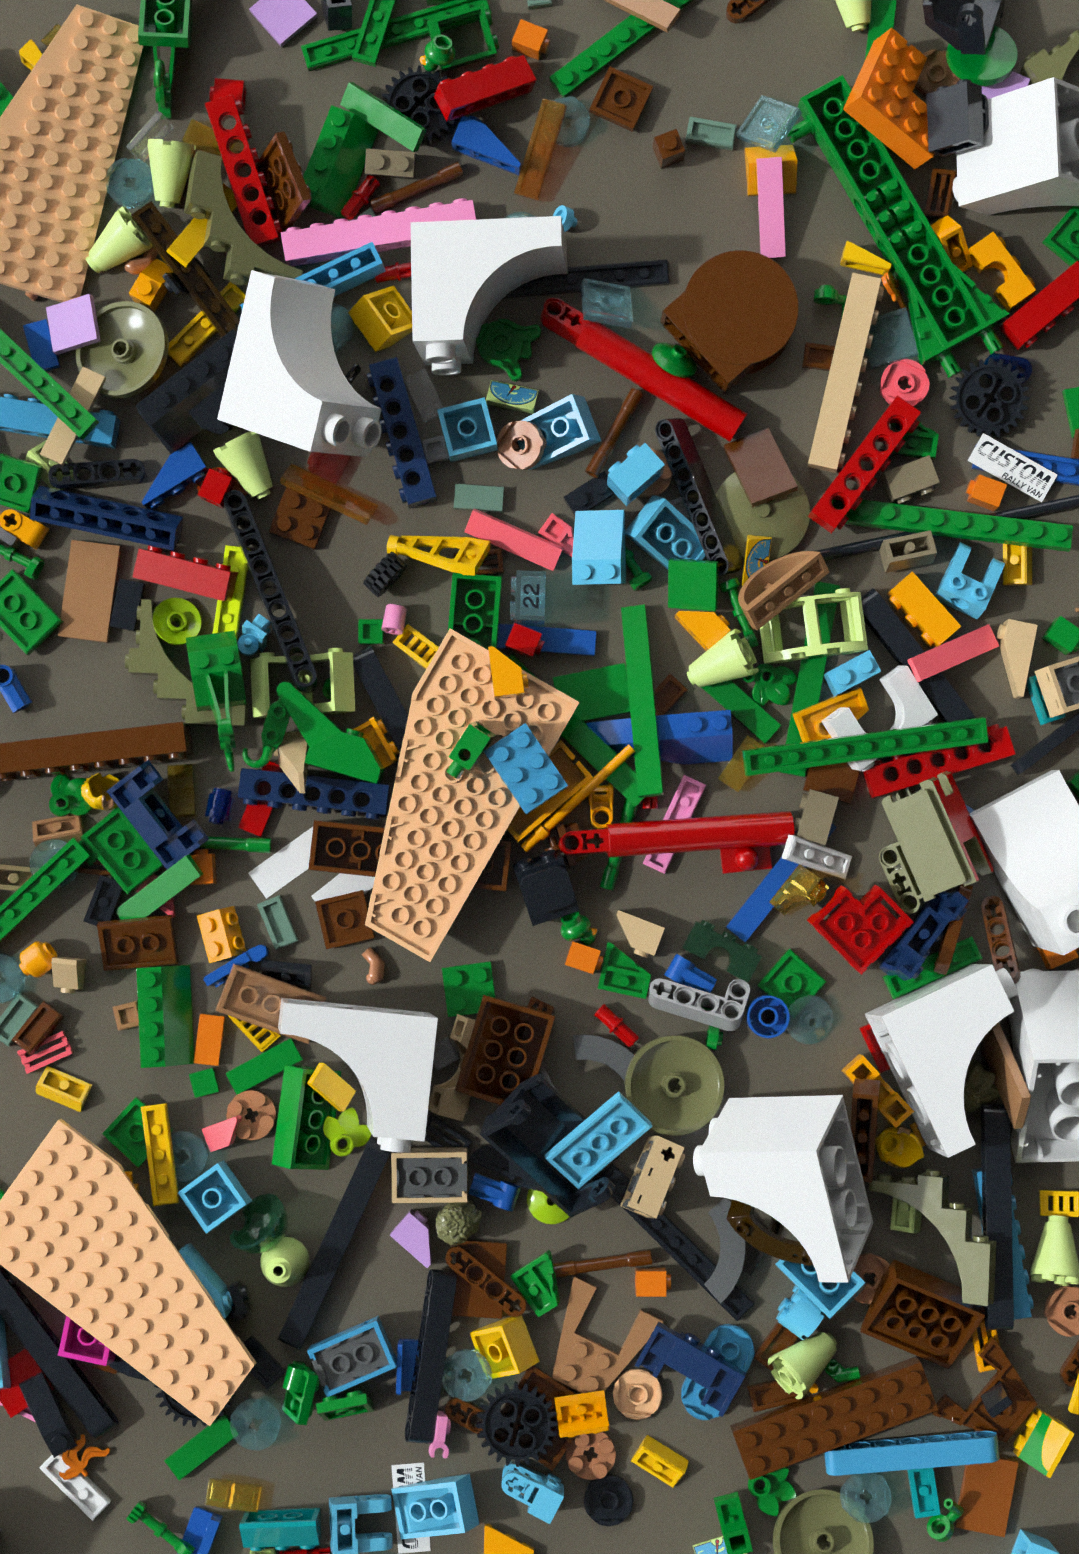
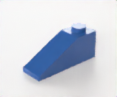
M474 116L461 117L451 142L452 150L520 175L521 163L479 118Z

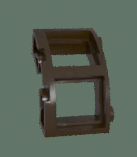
M732 1199L726 1219L735 1232L746 1242L775 1258L807 1266L813 1265L807 1251L799 1241L782 1237L784 1225L772 1217L768 1230L753 1216L755 1207Z

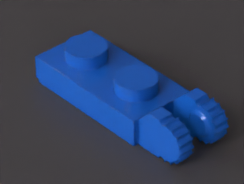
M256 945V947L249 949L208 974L203 980L207 986L214 985L217 988L226 983L233 963L250 968L249 962L262 961L263 958L268 956L269 950L264 945Z

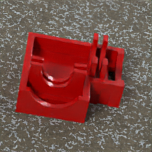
M841 885L835 891L828 904L807 919V922L861 975L913 923L912 919L877 885H874L859 901L852 896V893L847 888ZM883 899L899 915L897 919L881 903ZM839 903L840 905L824 920L823 918Z

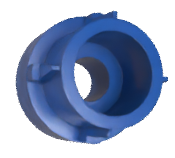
M761 995L755 998L747 1008L746 1022L748 1027L760 1037H777L786 1030L789 1024V1010L786 1004L777 997ZM767 1009L772 1010L774 1013V1020L769 1024H765L761 1020L762 1012Z

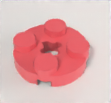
M903 359L888 365L880 378V395L888 404H891L898 395L915 407L923 401L929 390L930 383L925 369L921 364L910 359ZM904 378L908 379V384L911 386V388H906L905 390H902L900 388V385L898 384V380L903 381Z

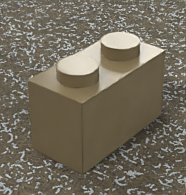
M366 149L365 174L415 179L417 154L406 151Z
M930 455L885 471L880 476L890 503L898 502V504L911 501L912 496L918 493L921 496L933 493L935 491L934 487L940 483Z
M931 530L883 540L879 550L885 573L931 564L937 555Z
M811 789L807 795L803 794L799 808L803 809L801 818L796 817L794 822L796 837L825 846L839 797Z

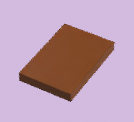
M1000 1457L998 1461L992 1463L965 1465L958 1505L963 1508L964 1513L954 1522L956 1528L1005 1538L1018 1469V1462L1016 1460Z

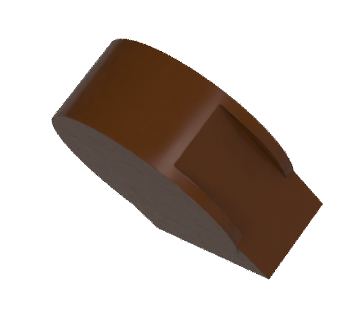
M728 251L707 260L695 271L688 282L686 290L663 310L660 323L725 394L746 375L765 369L780 357L796 326L798 298L790 277L775 261L752 251Z

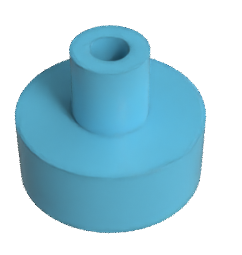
M561 205L553 214V216H561L564 232L568 231L570 227L574 228L577 225L578 220L574 217L573 209Z

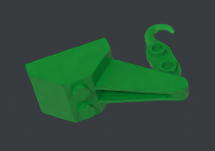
M141 0L138 29L139 45L153 46L155 64L153 81L154 87H157L155 100L158 103V117L160 119H171L177 47L189 48L192 40V0ZM160 46L171 47L169 73H166L165 64L161 60Z
M235 630L187 637L186 644L197 712L212 710L218 726L221 750L225 752L229 771L234 772L233 748H236L232 726V706L246 704ZM219 708H225L226 718L221 719Z
M282 682L277 686L276 691L279 699L270 705L261 734L262 756L259 760H252L248 756V749L244 748L242 755L247 765L252 768H261L269 763L273 753L284 740L291 716L310 747L304 763L375 784H381L385 769L369 739L363 738L364 733L347 728L346 733L343 732L291 683Z

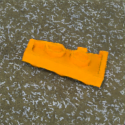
M856 687L793 713L802 742L832 738L821 721L840 707L849 708L856 720L868 712L869 708L862 688Z

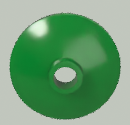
M661 342L657 343L652 349V356L655 362L666 372L682 378H688L695 374L697 370L696 362L682 346Z

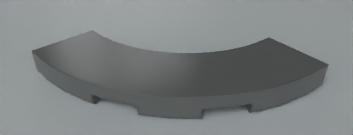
M573 1035L576 1060H592L603 1063L617 1072L625 1082L627 1068L634 1056L632 1052L621 1044L601 1036Z
M728 1198L722 1199L708 1212L718 1229L720 1257L715 1271L704 1285L720 1304L730 1295L739 1281L746 1255V1241L735 1232L726 1219L731 1205V1201Z

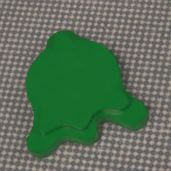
M498 319V321L489 324L485 323L481 326L478 338H476V344L479 354L486 363L505 370L510 380L517 382L522 378L519 360L521 358H532L531 345L533 341L540 338L542 331L540 326L535 324L520 326L508 319Z

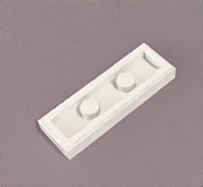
M788 835L782 859L846 879L852 856L794 835Z
M62 1454L55 1458L51 1455L40 1466V1469L93 1521L112 1500L91 1479L83 1476L81 1473L77 1477L64 1480L59 1476V1472L65 1473L70 1466L64 1463Z

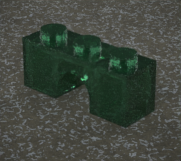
M701 920L700 923L695 921L681 948L701 959H705L710 949L717 946L723 947L729 955V962L724 971L748 983L762 956L757 954L759 949L748 943H745L743 947L735 942L737 939L735 936L725 931L722 935L713 931L715 926L704 920Z

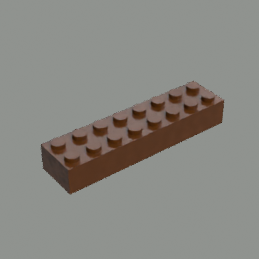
M174 722L0 743V780L14 781L17 780L16 776L19 775L26 777V779L39 778L41 773L44 772L51 776L64 775L65 770L69 769L70 771H75V773L88 772L90 767L94 766L99 768V770L113 769L114 764L132 767L138 766V761L146 762L148 759L152 764L163 763V758L173 759V761L187 760V755H194L191 726L185 722Z
M314 820L308 870L375 877L385 828ZM499 842L473 888L497 891L507 890L512 842Z
M915 1356L861 1376L860 1379L851 1380L802 1398V1401L786 1404L730 1425L749 1479L752 1480L937 1411L938 1407L922 1364Z

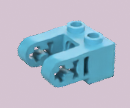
M960 542L934 596L939 602L978 619L986 610L1005 563L993 558L982 581H976L961 573L972 547Z
M511 1461L508 1466L505 1465L503 1467V1491L514 1499L528 1505L527 1513L551 1524L564 1498V1485L561 1483V1479L551 1473L545 1475L521 1463L519 1467H516L515 1461Z
M374 1494L329 1498L330 1550L332 1554H358L392 1549V1533L356 1534L355 1532L357 1514L380 1513L392 1510L391 1495Z

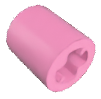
M386 605L382 631L393 635L403 634L408 610L400 605Z

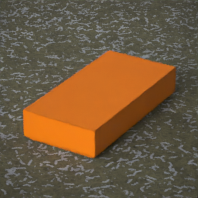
M200 1014L194 1063L219 1066L225 1016Z

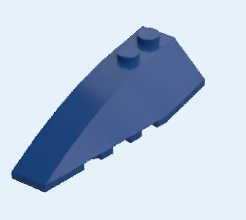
M731 710L657 716L661 761L682 765L732 761L733 733ZM631 718L586 723L616 753H620L628 744L634 749Z

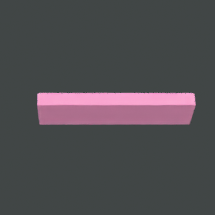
M782 157L758 158L756 163L760 254L768 258L786 257Z
M683 775L663 820L691 818L706 785ZM675 853L646 855L642 864L665 874Z

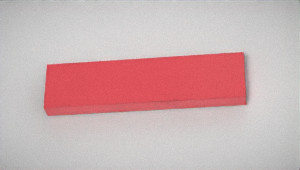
M475 508L464 531L479 539L490 541L492 545L554 571L564 548Z
M988 624L912 657L907 661L918 683L999 647V644Z

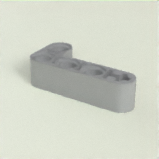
M659 978L650 984L648 1001L655 1009L726 1031H735L741 1025L748 1004L750 987L744 980H733L730 982L724 998ZM739 992V993H741L743 996H742V997H737V996L733 995V993ZM686 999L689 1002L684 1004L680 1003L678 1000ZM709 1006L713 1010L706 1011L702 1007ZM726 1014H734L736 1018H729Z

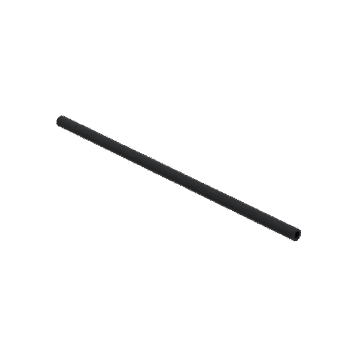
M1079 495L985 515L1025 519L1079 507ZM900 532L815 551L820 552L824 561L879 550L883 540L916 533Z

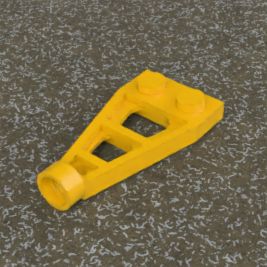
M390 535L387 542V553L394 552L397 556L401 554L450 572L472 576L476 575L490 551V541L470 537ZM418 547H433L430 553L417 549ZM443 548L460 549L453 559L439 555Z

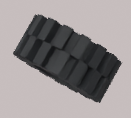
M390 552L370 571L363 584L374 595L380 597L396 583L408 565L394 552Z

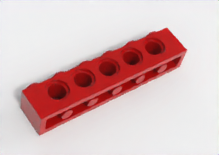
M233 94L206 102L205 107L246 234L259 247L280 241L279 234L282 232L279 220H274L271 212L275 207L271 195L266 196L264 186H267L263 171L258 172L256 163L260 162L256 148H251L248 139H251L252 135L248 124L243 125L241 115L245 114L241 101H236ZM229 118L236 120V125L231 130L224 128V122ZM236 142H241L244 145L242 152L238 154L231 151L232 145ZM249 166L251 167V174L245 178L240 177V168ZM252 189L258 190L259 197L257 200L248 201L246 197L248 191ZM258 213H264L267 216L266 222L262 225L254 223V217Z
M897 395L820 498L808 517L831 534L835 528L841 530L849 519L845 516L850 508L855 511L862 502L861 493L864 489L869 492L876 483L875 474L878 470L884 472L892 461L888 458L893 451L898 453L906 442L902 439L907 431L912 434L919 425L920 421L917 418L921 412ZM889 424H898L900 432H893ZM882 442L886 446V451H878L875 443ZM861 462H869L872 470L866 471L862 469ZM849 480L856 482L858 489L850 490L846 482ZM840 500L844 508L841 510L835 509L832 506V501Z
M995 724L987 727L988 742L990 744L988 752L981 751L979 744L960 746L967 752L964 760L956 756L957 747L916 752L907 757L905 754L891 756L892 761L884 764L882 760L874 761L873 767L862 771L870 797L875 798L911 787L932 777L938 778L937 775L945 771L953 774L1015 755L1007 726L999 728V725ZM934 754H940L943 757L941 767L933 764L932 757ZM911 761L919 763L920 771L918 774H913L909 770V763ZM887 768H893L896 771L897 777L894 781L886 778L885 771Z

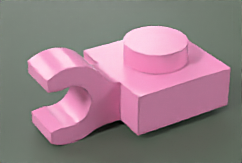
M438 1411L434 1439L428 1450L432 1458H434L437 1448L443 1449V1458H447L449 1455V1449L444 1442L446 1435L450 1433L451 1421L444 1411Z

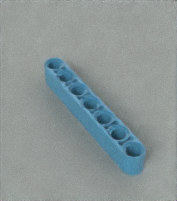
M994 1431L859 1441L824 1452L826 1473L832 1476L992 1463L1000 1459L998 1437Z

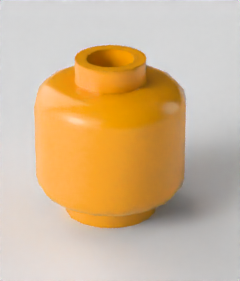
M36 941L20 953L21 964H19V967L25 975L40 978L52 969V958L57 957V953L48 942Z

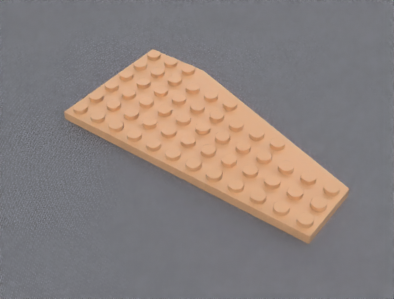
M76 4L1 115L0 284L61 303L81 296L89 265L86 258L89 256L88 253L94 245L143 45H139L138 25Z
M449 629L412 694L365 925L429 962L432 961L520 807L484 753L475 767L470 771L465 769L459 779L446 772L453 762L449 758L450 753L468 725L474 721L496 735L488 748L526 723L549 757L579 705V702L529 673H527L529 688L524 689V695L495 699L489 651L452 629ZM467 749L463 751L464 756L469 758L471 755L470 751Z
M59 1119L0 1200V1265L199 1419L211 1426L255 1366L256 1361L215 1306V1301L198 1276L189 1268L170 1240L169 1234L150 1206L144 1202L125 1174L122 1165L64 1120Z

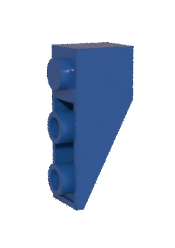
M191 442L169 455L142 500V504L146 509L158 508L165 502L164 499L170 495L177 496L185 490V486L192 482L196 484L205 479L208 468Z

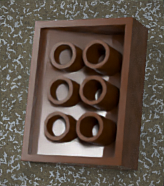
M483 995L455 1091L501 1105L521 1082L538 1074L555 1014Z
M894 1259L881 1278L861 1325L860 1332L949 1369L985 1317V1309L983 1305L963 1303L961 1287Z

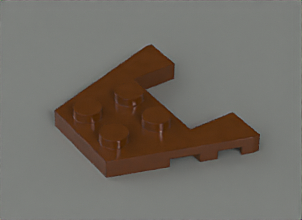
M992 1336L978 1352V1355L997 1370L995 1375L967 1409H964L948 1395L944 1394L937 1402L938 1410L932 1412V1414L939 1418L943 1417L951 1420L960 1426L964 1425L975 1429V1431H994L997 1433L998 1440L1007 1442L1037 1406V1402L996 1339ZM1001 1381L1013 1403L995 1418H992L986 1411L981 1395Z

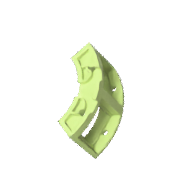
M850 588L837 589L833 594L800 597L785 608L790 609L803 606L808 646L783 650L779 613L760 628L764 664L808 659V656L845 655L868 650L861 592H850ZM840 603L845 642L822 644L817 604Z
M329 648L328 653L309 655L312 663L330 661L331 702L316 703L314 705L323 714L330 713L333 715L355 712L353 653L343 652V648ZM273 652L260 653V657L250 659L253 718H266L270 707L268 664H287L284 656H274ZM291 656L290 658L293 661H300L304 656ZM303 675L299 680L302 683H309L312 677ZM312 692L302 693L313 704Z

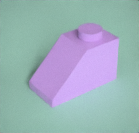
M410 1210L392 1230L390 1236L428 1268L432 1261L430 1228L426 1223L428 1219L418 1210L415 1213Z

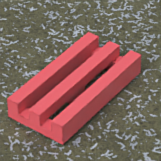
M64 1031L46 1038L41 1046L58 1038H61L63 1042L30 1057H27V1052L24 1049L17 1051L22 1059V1064L26 1068V1074L74 1053ZM65 1046V1052L34 1066L30 1065L31 1061Z

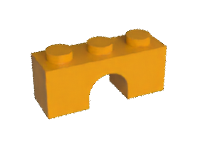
M994 231L969 248L972 264L979 274L989 268H996L1002 272L1004 283L996 289L994 295L1007 312H1010L1030 298L1036 291L1032 278L1023 273L1019 260L1014 255H1010L1006 249L1005 241L1002 237L996 236Z
M858 1054L841 1070L853 1084L855 1078L880 1080L878 1112L894 1128H897L914 1112L902 1097L883 1080L880 1073L863 1055Z

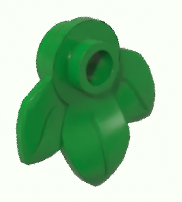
M770 664L758 665L756 668L759 671L755 674V685L752 690L754 701L760 707L764 706L768 700L777 705H787L790 699L788 686L797 681L795 673L785 666L774 668ZM768 672L769 678L764 681L763 673Z
M66 774L57 775L50 786L52 797L49 800V809L55 816L64 817L69 814L82 816L92 809L81 794V787L87 778H76L70 781ZM63 800L66 802V805L58 807L57 802Z
M786 1467L752 1480L748 1479V1489L756 1497L758 1507L770 1516L778 1515V1502L796 1497L793 1486L785 1480L789 1469ZM763 1480L764 1486L758 1488L755 1486L756 1482Z

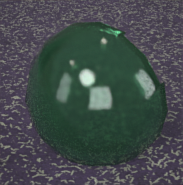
M268 1193L255 1197L242 1211L245 1217L244 1227L240 1231L233 1230L229 1237L232 1245L242 1252L260 1254L270 1251L279 1244L286 1234L288 1214L285 1206L273 1194Z

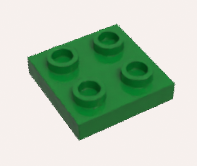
M293 1360V1364H288L283 1388L286 1389L282 1410L296 1424L307 1426L308 1418L313 1413L312 1401L314 1393L319 1388V1375L305 1363Z

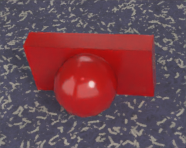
M769 846L720 850L722 874L772 868Z

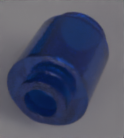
M213 788L212 793H209L205 817L209 818V823L223 825L224 821H229L233 803L232 791Z

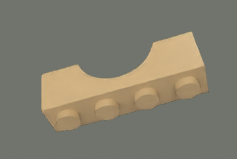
M457 1014L450 1035V1039L455 1042L459 1049V1067L451 1079L445 1083L434 1085L428 1110L437 1115L463 1121L464 1115L469 1109L471 1096L456 1092L455 1087L476 1020Z

